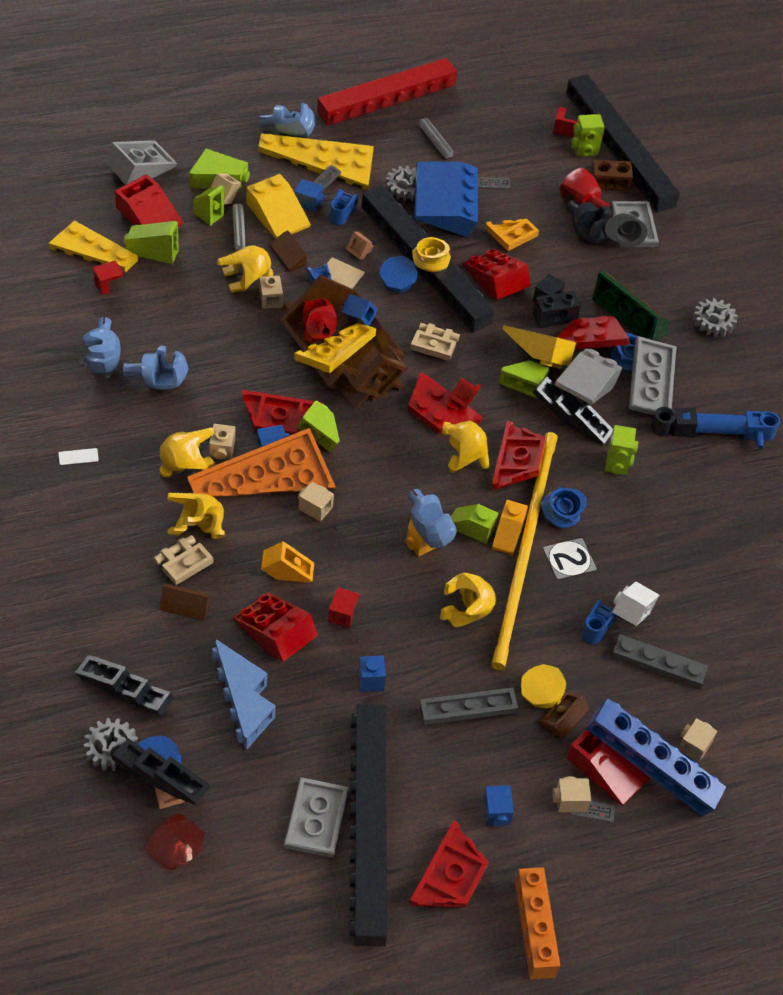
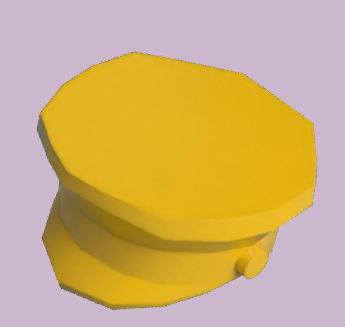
M434 237L422 239L412 251L414 264L420 269L430 272L446 269L451 258L449 245L444 240Z
M542 664L531 668L522 676L521 694L531 705L546 709L561 702L566 688V681L559 668Z

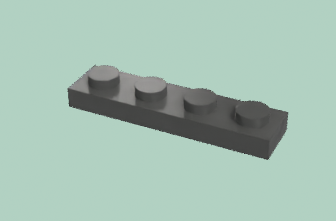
M619 634L612 654L613 658L699 689L702 687L708 665Z
M513 687L420 699L419 701L424 725L512 714L518 711Z

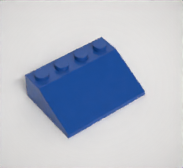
M417 162L414 219L468 237L478 223V168L463 162Z

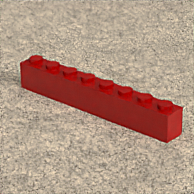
M447 58L319 97L317 113L327 126L455 86L457 70Z

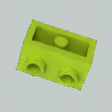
M600 114L578 115L577 123L574 124V138L571 139V147L575 150L577 157L596 156L599 154L604 132V124Z
M614 425L607 450L605 472L626 475L628 467H633V454H636L638 449V441H635L636 428Z

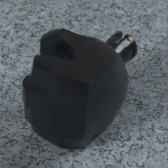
M571 200L567 204L570 206L566 207L567 211L573 214V228L580 237L592 243H605L610 239L605 233V224L610 219L608 217L611 214V209L608 206L597 208L592 202L578 204L575 200Z

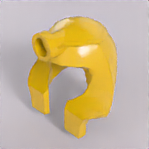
M250 245L217 260L218 265H229L222 268L225 277L237 274L240 265L243 267L241 281L228 284L231 293L246 291L259 277L273 276V270L270 269L271 259L269 254L263 248Z
M472 421L460 422L456 425L444 422L442 433L449 436L450 444L459 454L458 456L453 455L448 464L450 472L454 473L477 459L482 469H488L487 438L482 428Z
M211 427L187 433L177 432L168 436L160 446V458L163 463L159 470L160 475L170 477L173 471L181 472L185 469L205 470L214 466L215 462L210 456L202 458L199 448H201L200 443L214 434V428Z
M168 493V500L184 504L183 511L175 527L168 529V534L178 536L187 530V526H194L196 524L203 532H211L213 539L225 537V532L221 527L224 509L221 503L213 496L208 494Z
M461 573L445 583L444 594L448 595L459 589L464 605L467 608L465 612L457 610L453 605L441 609L440 619H448L454 627H461L482 619L492 611L496 603L493 588L477 575Z

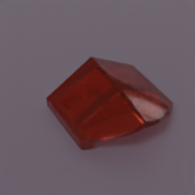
M177 813L161 823L146 845L145 851L171 871L177 866L191 861L202 850L205 832L181 813Z

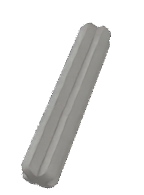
M426 117L420 119L419 126L445 159L451 158L453 150Z
M234 204L235 249L240 250L245 247L244 211L242 204Z

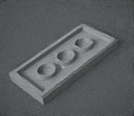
M639 336L636 338L629 409L654 415L659 407L665 406L672 409L677 346Z

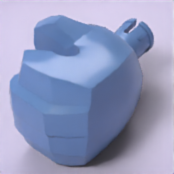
M301 103L300 114L297 111L290 113L285 106L276 105L274 107V114L259 115V125L261 128L275 126L278 133L282 135L301 138L308 137L315 127V117L312 110L304 103Z
M103 317L99 318L98 328L83 335L85 346H90L86 356L89 370L94 374H112L116 371L121 356L119 338L115 332L110 330L112 321L106 317L105 324H103Z
M159 346L155 354L145 353L141 363H124L123 372H126L124 373L125 377L142 376L143 382L147 387L161 390L180 386L189 369L185 356L178 351H175L173 354L172 364L168 363L165 346Z
M414 489L417 496L411 491L408 499L414 504L411 508V519L416 531L431 548L445 547L454 540L457 532L455 524L449 514H443L440 500L436 495L424 496L419 489Z

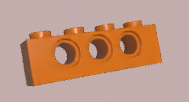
M544 867L519 869L515 879V887L530 980L556 978L560 968V960Z

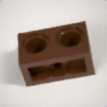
M593 160L591 174L601 190L630 191L633 179L631 162Z

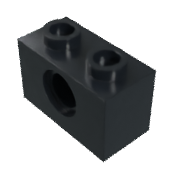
M574 291L540 296L535 299L533 316L539 328L567 324L578 319L581 305Z

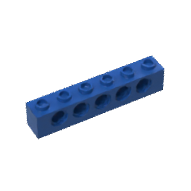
M610 699L605 700L596 708L585 727L586 730L701 816H705L715 810L726 786L719 782L717 777L703 770L697 762L683 755L678 748L663 740L658 733L651 731L643 725L638 718L624 711L618 703Z

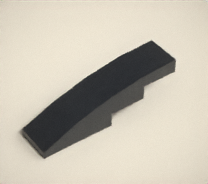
M548 377L542 379L532 393L551 411L590 439L603 445L613 432L612 427L586 401L580 403L571 393L565 390L561 391Z
M91 655L86 657L75 672L78 677L104 692L158 716L162 715L173 699L171 692L151 686L148 679L130 674L127 667Z
M129 738L112 755V760L150 785L193 805L210 788L208 783L171 756L166 760L150 747L144 750Z

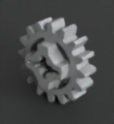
M399 166L398 170L393 168L392 173H387L385 181L386 190L390 191L392 196L396 195L397 200L401 197L403 201H406L407 198L414 201L416 168L414 167L411 170L409 166H406L405 169Z
M713 298V301L710 302L708 299H705L704 303L700 301L698 306L695 307L692 319L695 320V326H701L699 331H707L706 335L714 333V336L717 337L718 333H720L722 336H725L726 332L731 333L732 329L736 326L738 317L735 314L736 310L730 309V303L723 304L724 300L717 302L716 298Z
M109 718L106 719V724L98 721L97 728L90 727V735L84 736V752H87V760H92L94 767L102 764V770L104 771L107 769V766H111L113 771L116 770V765L119 764L112 760V755L128 738L138 745L135 729H129L128 722L120 725V719L118 718L115 720V723H111Z

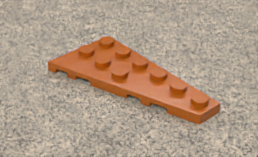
M310 428L187 477L193 494H208L214 498L300 492L302 488H307L311 482L321 485L327 490L336 488Z

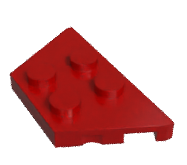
M614 316L575 319L557 336V338L576 342L574 350L630 344L628 335Z
M420 373L408 404V411L438 434H442L444 422L456 425L460 422L472 421L480 424L483 418L469 406L465 408L450 398L449 391L425 373Z
M247 390L242 391V399L254 431L261 428L283 425L285 433H289V436L298 433L301 430L296 426L315 402Z
M507 421L492 481L493 489L497 490L539 476L547 443L546 437L538 433H532L524 427L521 430L515 427L513 422Z
M453 821L418 884L410 899V905L467 907L488 867L489 861L476 849L473 841L463 834L459 829L460 825L456 821Z

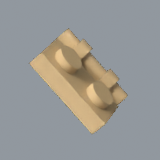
M420 323L419 330L416 331L412 340L410 350L450 361L460 334L454 333L453 330L448 328L446 330L437 328L431 323L428 325Z
M192 535L177 540L175 545L160 550V554L153 557L157 565L166 562L162 565V570L175 585L213 563V557L201 543L193 547L191 546L196 543Z

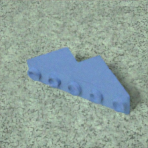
M216 640V647L211 648L214 662L218 661L219 668H217L219 681H224L226 688H223L225 701L230 702L232 708H229L232 723L236 722L238 729H235L238 743H243L244 748L247 750L275 718L276 706L259 695L267 686V673Z

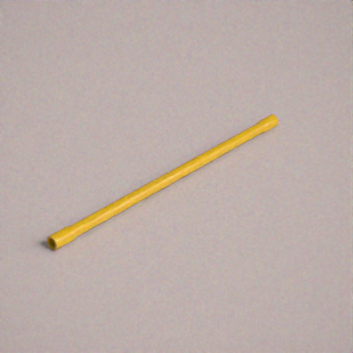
M552 432L545 434L547 443L540 475L536 476L500 635L491 666L496 670H504L509 653L508 647L552 455L558 438Z

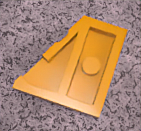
M528 219L505 220L502 224L492 225V222L485 223V230L507 251L537 237L539 234V230Z

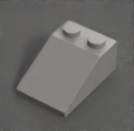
M156 141L112 142L104 160L110 167V170L126 185L145 174L154 178L176 167L178 164Z
M585 349L576 356L558 378L555 385L593 404L614 388L622 367L617 365V362L612 359H605L599 356V353L593 349Z

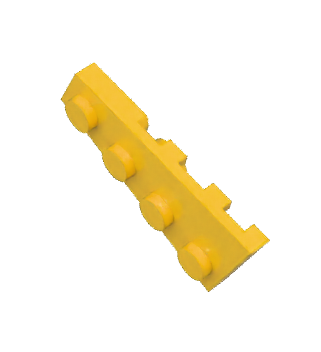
M75 220L49 242V249L55 251L60 249L65 251V254L71 256L76 254L82 256L86 261H98L102 265L116 260L122 272H127L138 261V255Z
M358 322L339 331L338 336L325 338L324 343L320 345L314 343L308 346V350L305 352L301 350L295 352V360L320 369L323 372L331 373L375 337L376 328Z

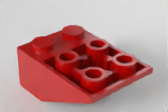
M147 174L115 190L116 209L134 225L170 221L178 222V227L184 224V221L159 184Z
M490 249L483 255L472 256L469 260L462 262L463 266L485 293L497 300L531 286L528 264L497 249Z
M269 592L260 596L258 600L242 609L239 614L233 617L234 621L269 655L282 662L318 636L310 613Z
M588 730L570 746L567 759L622 806L650 779L648 775Z

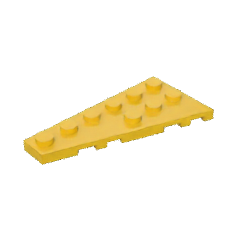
M261 133L259 142L260 153L277 159L285 158L291 160V164L305 165L308 170L322 174L330 165H333L342 172L338 178L346 180V183L353 185V183L361 185L362 189L368 191L374 146Z

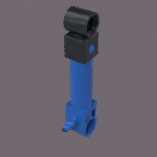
M664 406L657 408L655 411L651 429L659 436H667L671 431L673 436L694 437L695 433L743 435L744 440H755L757 448L762 449L764 441H770L775 437L780 425V418L777 414L769 411H745L744 415L696 413V408L676 407L673 411L671 408Z

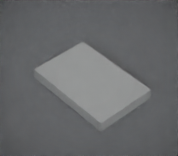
M612 201L611 210L613 216L620 213L631 214L641 220L647 227L646 239L640 245L634 247H658L659 241L650 202ZM619 243L620 248L627 247Z
M300 777L284 848L334 858L349 787Z

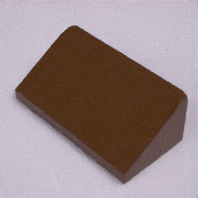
M288 230L270 243V247L289 272L307 265V254Z
M166 583L163 585L160 610L198 620L205 619L209 609V594Z
M566 691L561 698V702L554 705L539 721V725L563 740L589 710L585 697Z

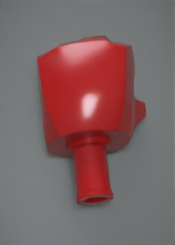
M584 167L570 172L563 179L559 187L562 198L572 193L575 195V201L578 204L592 202L597 208L602 206L610 207L609 203L600 199L601 188L592 174Z
M319 298L305 301L303 307V324L306 327V330H304V340L308 343H314L329 338L335 333L337 314L327 299Z

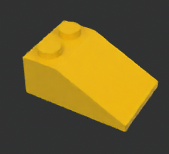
M281 174L246 187L247 206L275 239L287 230L292 235L310 227V222L296 195Z
M503 325V330L532 358L539 359L540 364L562 369V365L569 366L571 364L576 342Z

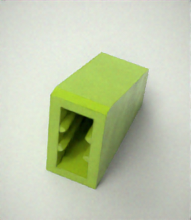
M205 149L189 172V185L191 188H210L217 174L227 173L241 183L240 189L244 182L247 183L250 177L248 162Z
M170 221L132 226L129 233L125 234L123 244L126 245L127 250L138 255V257L173 264L179 251L178 222Z

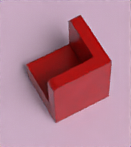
M559 107L553 133L574 138V124L577 121L566 119V108Z
M116 260L93 267L94 283L101 295L109 293V281L123 277V272Z
M461 378L449 397L467 408L478 393L481 385L477 383L476 386H473Z
M338 587L329 608L328 622L350 628L359 594Z

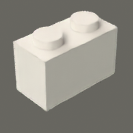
M634 582L630 587L626 586L622 592L620 591L613 601L616 605L613 613L637 626L651 613L659 594L638 582Z

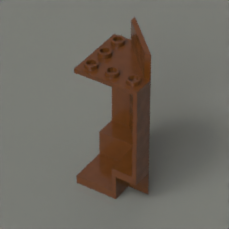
M319 275L299 299L288 302L281 307L285 315L280 320L303 352L308 350V346L314 343L317 345L324 343V339L314 343H308L304 340V330H306V327L303 324V307L305 301L323 298L332 304L337 314V327L335 333L331 335L332 337L338 336L339 331L356 324L349 321L341 311L344 302L347 301L350 294L360 298L361 296L356 290ZM376 316L370 327L376 328L375 337L331 373L323 372L316 368L326 384L332 389L341 391L354 409L362 406V403L368 399H371L373 402L387 396V392L396 388L399 391L405 388L399 378L408 369L402 362L406 355Z

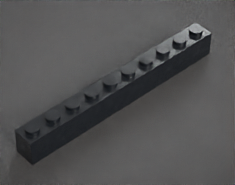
M588 74L568 79L567 96L582 115H601L604 124L602 142L617 161L631 162L632 181L647 201L650 202L656 212H661L676 207L680 196L678 188L673 185L669 177L652 158L649 151L641 144V141L634 135L631 128L627 126L621 115L617 113L595 82L592 81Z
M382 185L362 194L361 208L401 253L414 262L412 251L417 247L419 241L428 238L424 229L419 227L413 217L403 209L402 205ZM451 261L446 269L437 272L426 271L416 266L417 271L473 333L493 324L495 314L493 305L487 302L481 292L471 284L470 280Z
M357 704L356 714L351 713V728H355V735H351L350 749L355 750V757H351L350 772H355V779L350 780V794H355V801L350 802V817H355V824H350V840H355V846L350 848V863H354V871H350L349 886L354 887V895H350L349 911H354V920L349 921V936H354V946H385L387 940L386 705Z

